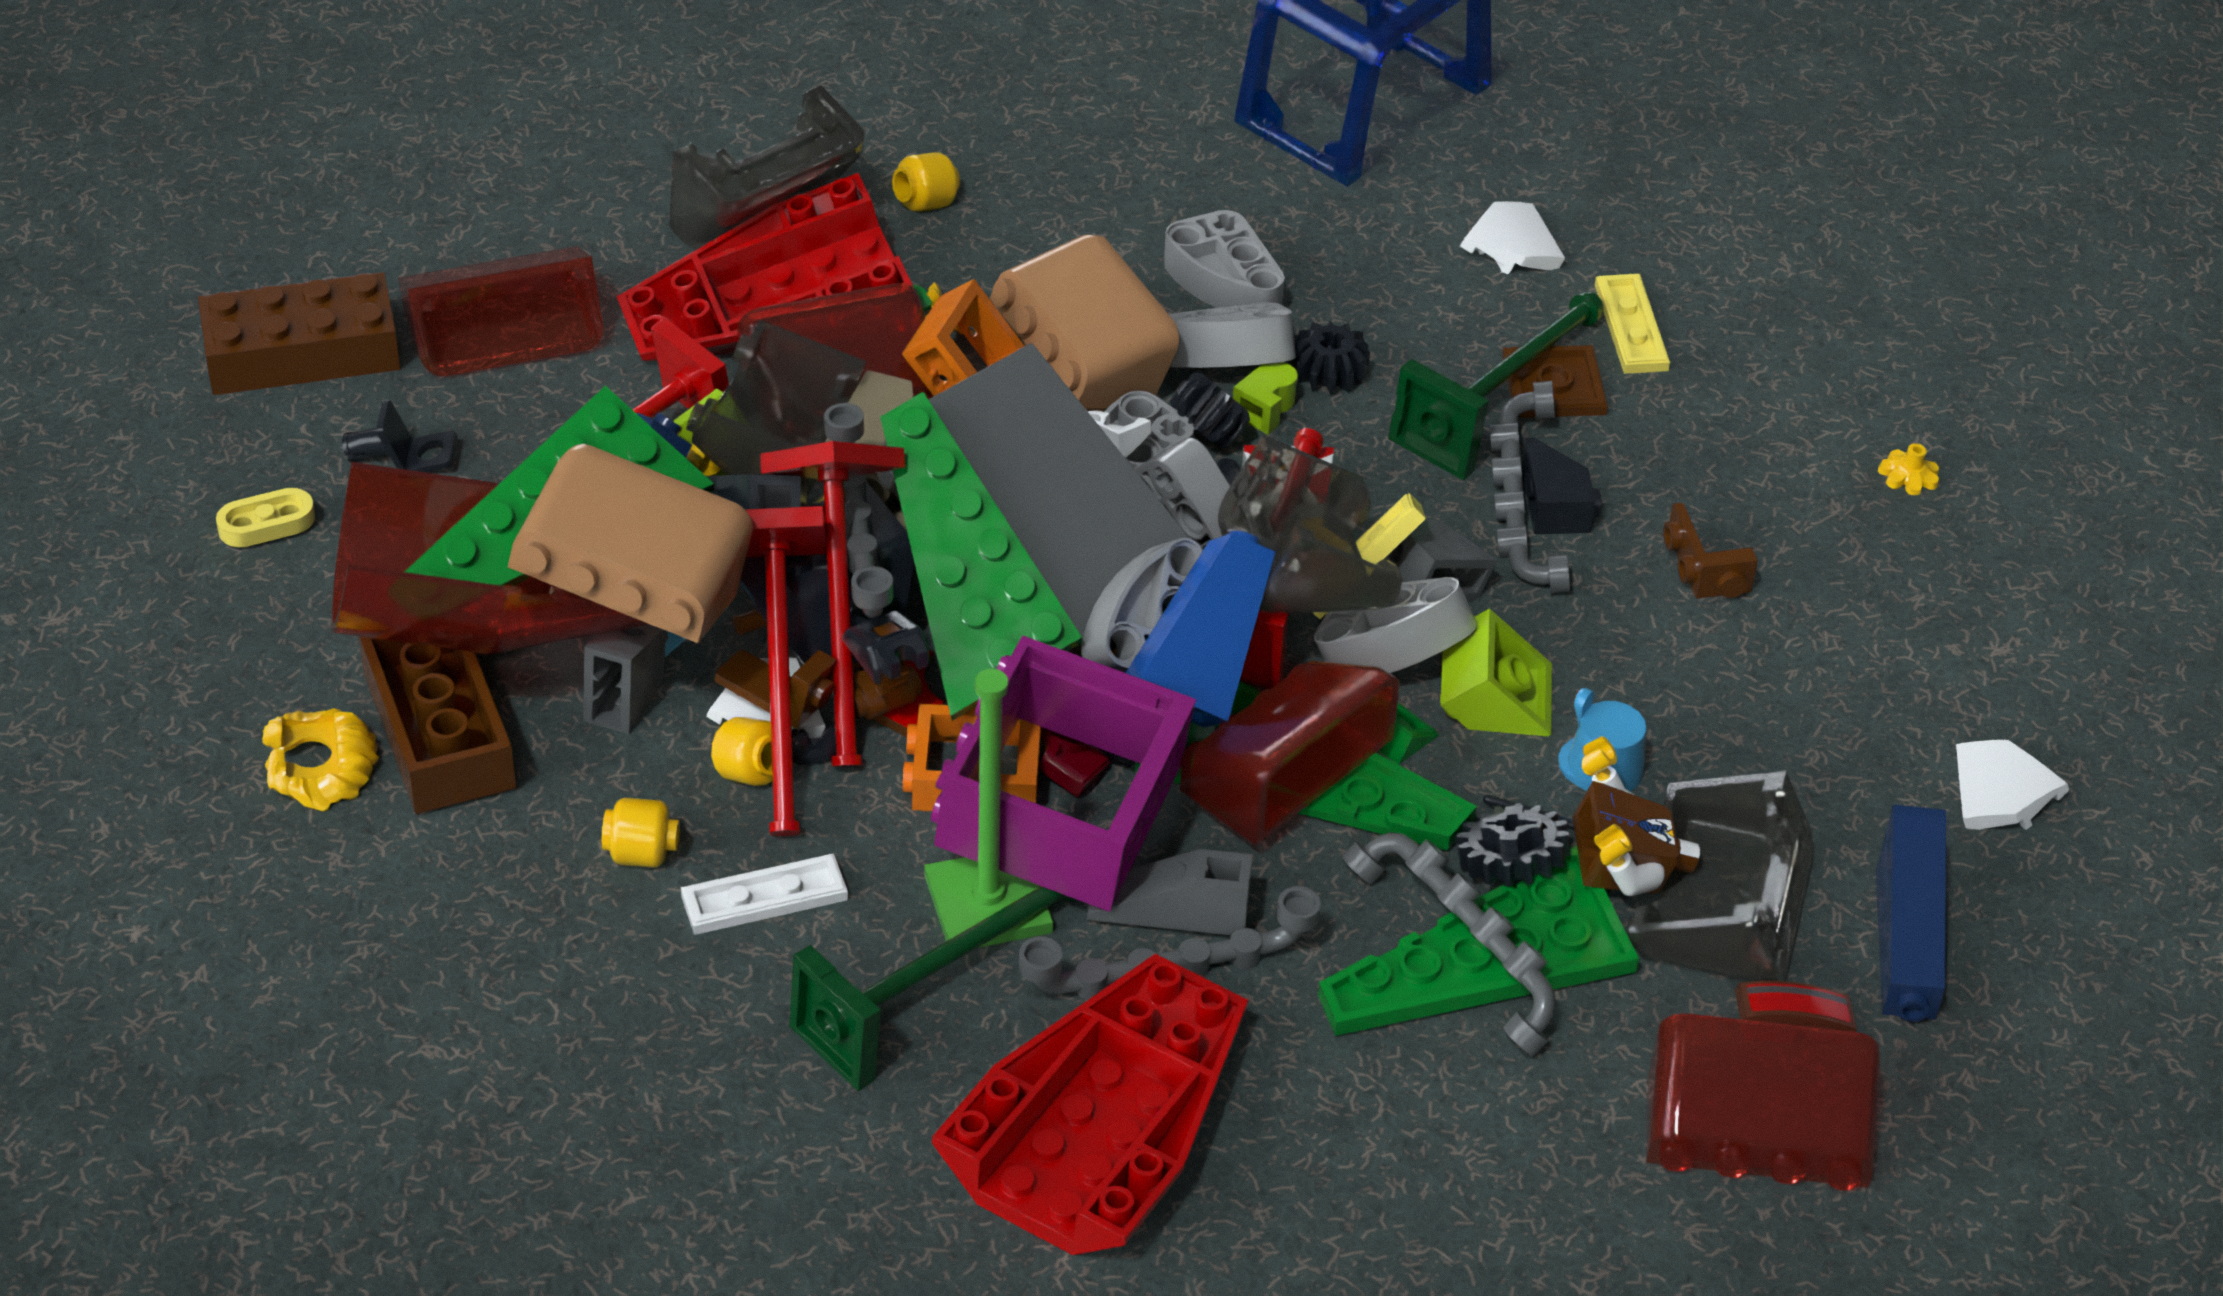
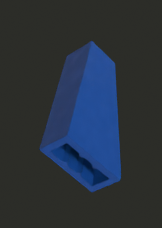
M1232 531L1230 534L1209 541L1125 673L1197 699L1192 717V723L1205 728L1227 722L1275 551L1260 545L1259 539L1256 536L1242 531Z

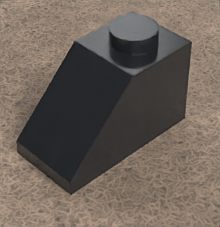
M1525 438L1521 471L1534 534L1591 533L1593 517L1600 516L1602 502L1600 489L1592 487L1589 469L1536 438Z

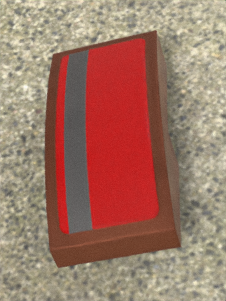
M1788 981L1741 982L1735 989L1741 1024L1746 1025L1758 1034H1770L1789 1042L1800 1026L1814 1036H1826L1847 1044L1857 1030L1850 998L1847 994L1816 985Z

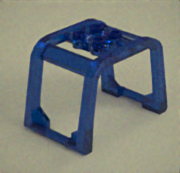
M1259 0L1256 6L1234 121L1265 141L1272 143L1310 165L1315 170L1348 187L1361 177L1368 128L1380 69L1391 49L1397 52L1402 49L1411 52L1443 70L1445 79L1476 96L1490 87L1492 82L1491 0H1467L1466 57L1457 58L1416 37L1413 33L1461 0H1417L1410 6L1399 0H1354L1363 5L1367 11L1366 26L1320 0ZM1279 16L1358 60L1341 139L1325 144L1324 152L1318 151L1282 130L1284 114L1267 91L1268 73Z

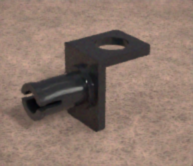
M389 399L382 401L376 428L344 433L342 446L345 456H348L347 460L351 463L362 459L387 455L392 459L399 474H419L450 467L453 464L458 436L454 430L412 438L395 406ZM435 445L444 446L438 456L429 460L420 459L422 453L428 448Z

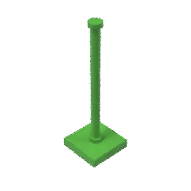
M997 669L983 670L975 677V692L980 697L978 862L962 857L924 865V876L946 941L1040 887V885L999 870L1002 698L1008 692V677L1004 672ZM1048 907L980 947L1053 933V921Z

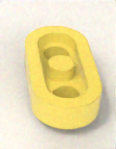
M284 488L236 500L224 505L216 515L219 537L225 544L232 547H248L299 534L310 528L315 520L312 497L306 491L298 488Z

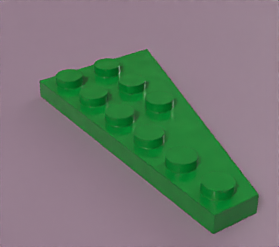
M605 385L387 587L388 595L418 623L427 628L481 602V598L509 584L513 587L528 580V575L508 568L513 542L558 460L575 445L586 444L709 493L714 491V483Z
M921 392L882 415L880 419L887 446L904 448L905 468L893 470L951 720L953 721L977 706L980 698L975 692V677L977 674L986 669H997L1001 657H1005L1006 654L1012 655L1022 635L1067 652L1082 643V636L924 392Z
M1239 681L1227 722L1205 728L1191 722L1182 767L1174 783L1379 834L1389 832L1405 834L1419 844L1428 839L1439 849L1447 851L1457 841V833L1463 832L1462 824L1475 821L1477 810L1476 805ZM1135 762V773H1137L1141 765L1140 763Z
M1577 845L1571 848V856L1565 857L1566 865L1563 868L1552 867L1553 876L1548 878L1537 874L1533 876L1534 883L1527 884L1522 880L1511 887L1501 885L1478 897L1474 902L1484 913L1490 906L1494 907L1512 923L1515 928L1507 937L1517 947L1525 940L1543 955L1548 963L1540 971L1547 978L1553 990L1637 972L1639 957L1605 889L1583 885ZM1450 912L1438 919L1436 927L1421 935L1414 931L1399 939L1398 947L1379 957L1369 955L1320 981L1318 997L1334 1035L1338 1036L1531 995V992L1504 968L1502 962L1470 932V928L1457 915Z

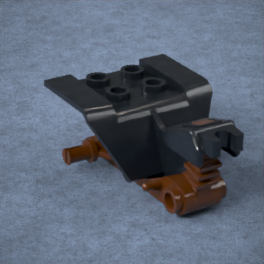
M866 481V503L871 506L872 536L877 540L878 567L884 568L891 573L894 597L892 602L883 608V612L879 617H867L863 610L854 604L852 599L851 579L853 573L848 569L851 627L842 635V640L852 652L855 718L864 717L866 720H871L914 703L916 696L922 694L923 687L920 677L912 666L908 667L905 660L914 662L919 670L929 666V649L922 629L905 616L914 566L908 533ZM824 500L821 501V502H818V503L811 504L810 506H807V507L823 506L824 518H825V503H824ZM827 554L785 556L789 648L803 664L818 650L832 657ZM765 557L745 559L740 584L752 599L755 609L733 616L734 627L740 636L764 626L767 628Z

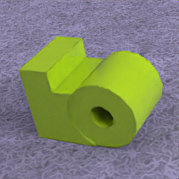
M1285 362L1262 364L1233 387V399L1249 413L1250 421L1247 424L1267 435L1279 426L1280 414L1290 410L1295 404L1297 371Z

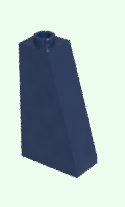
M1893 805L1876 867L1882 1014L1899 1016L1901 1019L1910 1022H1917L1923 1019L1936 1020L1945 990L1946 810Z

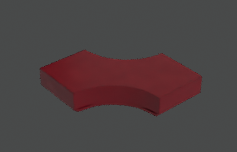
M1041 727V737L1045 745V753L1038 766V770L1079 798L1107 770L1110 763L1108 761L1109 758L1097 747Z

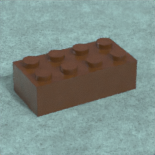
M385 272L362 273L349 277L311 280L303 283L265 286L257 289L218 292L211 295L198 296L212 395L400 370L396 332Z
M459 612L427 628H424L412 618L358 632L364 676L415 814L516 788L512 747Z

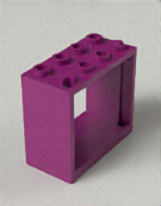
M1022 635L1012 655L1006 654L1005 657L1002 656L997 666V670L1004 672L1008 677V692L1002 698V750L1018 720L1022 719L1135 761L1141 765L1108 830L1001 791L999 870L1111 912L1182 767L1197 699ZM980 698L975 711V716H978L975 723L966 722L958 737L956 744L957 756L954 760L947 758L943 763L942 772L936 781V788L942 790L935 802L930 819L931 822L937 824L934 846L978 862Z

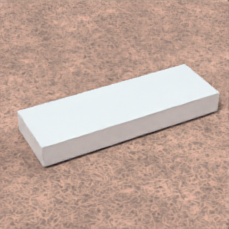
M833 853L681 887V897L693 933L696 935L847 901L848 891Z

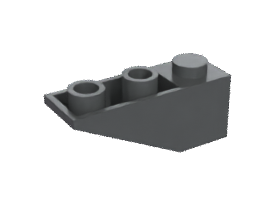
M1198 849L1131 869L1111 912L1089 904L1087 920L1231 935L1237 929L1246 928L1250 902L1253 854Z

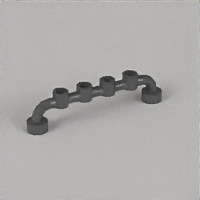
M1552 381L1533 382L1534 392L1518 394L1508 400L1501 409L1499 424L1489 425L1491 451L1501 452V458L1492 459L1494 487L1504 486V493H1494L1497 522L1506 521L1507 528H1497L1499 557L1509 556L1513 572L1522 580L1532 584H1550L1551 594L1570 593L1567 554L1548 555V565L1544 566L1535 565L1528 559L1517 419L1520 414L1532 410L1536 411V419L1555 418Z
M839 403L829 407L824 413L826 437L831 441L855 443V441L859 440L865 431L862 409L850 403ZM866 475L849 477V481L844 482L848 569L853 573L851 585L854 604L861 608L867 617L877 618L882 614L883 608L893 600V577L889 571L878 567L877 540L872 536L871 506L866 503Z
M1389 832L1375 837L1365 846L1355 841L1341 857L1361 878L1369 884H1373L1386 870V867L1380 860L1390 853L1400 855L1405 860V864L1437 894L1439 900L1470 928V932L1485 947L1493 952L1502 962L1504 968L1531 992L1534 1003L1527 1017L1521 1012L1516 1011L1502 1028L1517 1045L1534 1057L1549 1041L1542 1031L1552 1019L1555 1008L1554 990L1540 971L1548 961L1527 941L1524 940L1517 947L1507 937L1515 928L1512 923L1492 906L1484 913L1474 903L1482 894L1480 890L1459 872L1451 879L1442 870L1449 862L1448 857L1428 839L1419 846L1416 841L1405 834Z
M1293 886L1285 889L1278 898L1277 920L1281 926L1275 930L1258 933L1250 928H1240L1231 934L1229 940L1207 943L1199 938H1189L1180 944L1178 950L1155 953L1147 948H1139L1133 950L1127 960L1107 964L1099 959L1088 958L1079 962L1076 970L1061 972L1063 956L1061 946L1055 940L1048 937H1033L1026 940L1020 947L1019 971L1026 980L1034 983L1042 991L1053 994L1076 992L1081 998L1089 1000L1106 988L1107 985L1112 984L1154 954H1158L1202 977L1208 974L1210 965L1230 961L1238 969L1248 970L1259 964L1260 955L1284 949L1296 942L1304 932L1312 930L1319 922L1321 900L1312 889L1303 886Z

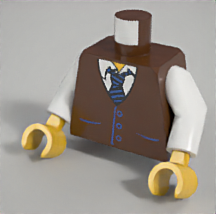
M1601 736L1584 745L1583 754L1585 756L1582 759V769L1585 774L1593 777L1590 787L1573 815L1583 885L1621 890L1627 896H1635L1642 893L1655 894L1661 891L1673 869L1692 873L1698 864L1700 847L1697 843L1676 838L1671 811L1666 806L1638 797L1625 789L1616 770L1610 767L1617 762V755L1607 738Z

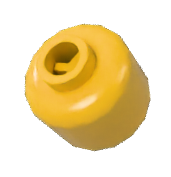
M940 152L906 156L899 163L892 178V187L896 198L909 210L915 212L934 210L950 205L954 201L960 186L958 170L954 167L951 160Z
M744 716L732 717L721 725L713 739L711 751L714 768L721 777L751 786L767 785L773 781L771 722Z
M621 798L616 802L614 809L605 810L602 825V850L610 851L612 860L619 865L658 867L663 864L667 850L677 851L680 820L670 819L669 807L664 801Z

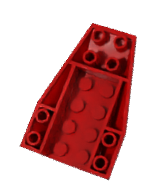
M859 173L772 205L618 295L617 300L642 361H658L651 327L664 318H667L716 356L762 347L813 332L908 296L914 292V288L899 256L894 257L879 226L872 200Z
M1154 954L994 1064L932 1136V1144L977 1205L1071 1255L1125 1246L1184 1171L1246 1012L1248 999L1158 954Z

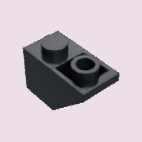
M753 474L706 476L714 483L712 494L737 503L745 510L806 507L807 479L803 476Z

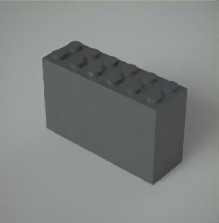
M1033 343L1026 345L928 399L1082 636V640L1086 624L1095 603L1104 588L1125 565L1151 547L1179 538H1189ZM893 470L878 472L877 476L884 488L892 491L899 499ZM1171 556V565L1176 572V562ZM1162 604V612L1164 613L1166 606ZM1110 639V649L1112 652L1116 645L1115 642L1112 639ZM1081 644L1068 652L1082 657Z

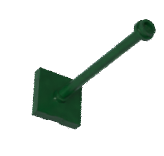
M1593 292L1578 293L1571 299L1569 311L1466 388L1411 359L1401 366L1396 391V406L1392 414L1388 439L1464 481L1475 471L1489 402L1484 397L1580 324L1584 326L1595 324L1600 319L1604 309L1602 300Z
M1040 886L862 991L853 986L827 959L809 945L793 954L789 1027L857 1091H860L875 1081L881 1017V1009L878 1006L1061 898L1069 902H1075L1077 899Z

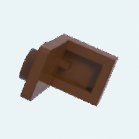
M1673 503L1670 520L1665 522L1663 526L1664 543L1669 551L1675 550L1678 556L1679 578L1683 584H1690L1695 598L1715 596L1734 598L1743 593L1751 592L1758 562L1752 547L1705 553L1684 503Z
M739 650L716 671L714 680L721 686L770 713L769 664L745 650ZM818 650L792 677L790 676L791 726L796 729L827 703L835 687V683L830 679L836 659L821 650Z

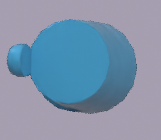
M1581 688L1576 694L1574 701L1578 728L1575 737L1564 744L1558 755L1559 768L1569 781L1587 791L1592 783L1593 776H1588L1582 769V759L1585 756L1583 754V746L1603 736L1610 741L1617 755V762L1610 767L1616 770L1625 789L1631 792L1640 785L1644 776L1646 748L1645 719L1639 711L1622 702L1601 701L1592 704L1594 691L1588 688Z

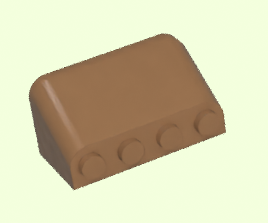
M1081 235L1004 271L995 282L989 298L1025 345L1034 344L1084 408L1107 409L1121 396L1131 391H1146L1156 396L1178 349L1179 333L1174 320L1107 239L1100 235Z
M579 444L571 447L555 465L513 542L508 568L699 643L736 597L752 536L753 525L749 514L737 503L596 447Z

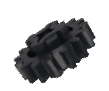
M1521 803L1507 806L1505 810L1501 806H1494V814L1476 813V823L1464 822L1462 824L1463 832L1456 835L1461 869L1468 868L1469 877L1472 879L1484 875L1485 884L1489 885L1498 879H1503L1506 887L1522 880L1527 884L1534 883L1533 876L1537 874L1549 878L1553 876L1552 867L1563 868L1566 865L1565 857L1571 856L1567 821H1559L1556 811L1543 815L1542 806L1540 805L1532 807L1529 811L1524 810Z

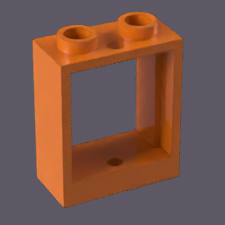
M975 279L938 298L902 353L933 396L977 373L950 337L956 325L986 363L987 367L1025 347ZM972 326L976 332H973L970 327ZM939 375H944L948 381L941 380Z
M919 704L918 723L908 724L906 754L914 755V762L904 761L902 790L903 792L912 793V810L932 811L938 796L942 792V790L936 788V781L942 771L928 770L931 741L957 743L966 722L975 723L978 717L975 716L976 707L952 721L948 705ZM1022 719L1018 720L1005 744L1018 746L1016 775L1001 774V791L1036 803L1041 726Z

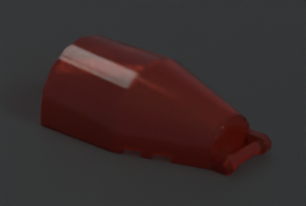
M351 462L336 556L331 607V633L492 654L649 624L529 576L528 580L515 586L510 584L500 586L404 572L500 483Z

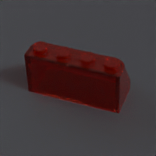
M579 246L397 277L402 304L418 357L422 365L430 373L437 376L456 375L586 351L596 346L603 335L604 327L592 256Z
M1317 660L1295 666L1284 680L1272 689L1263 690L1253 703L1237 715H1230L1229 720L1221 723L1217 730L1202 741L1193 742L1185 750L1181 758L1180 791L1251 843L1257 845L1393 740L1399 680L1383 668L1376 666Z
M1689 1013L1675 1014L1665 1018L1658 1027L1648 1074L1646 1163L1661 1164L1665 1169L1671 1171H1684L1689 1168L1714 1170L1722 1176L1730 1178L1750 1174L1773 1177L1777 1182L1784 1184H1794L1803 1180L1828 1183L1831 1187L1838 1190H1851L1856 1187L1868 1188L1873 1170L1880 1075V1048L1877 1041L1869 1035L1859 1032Z

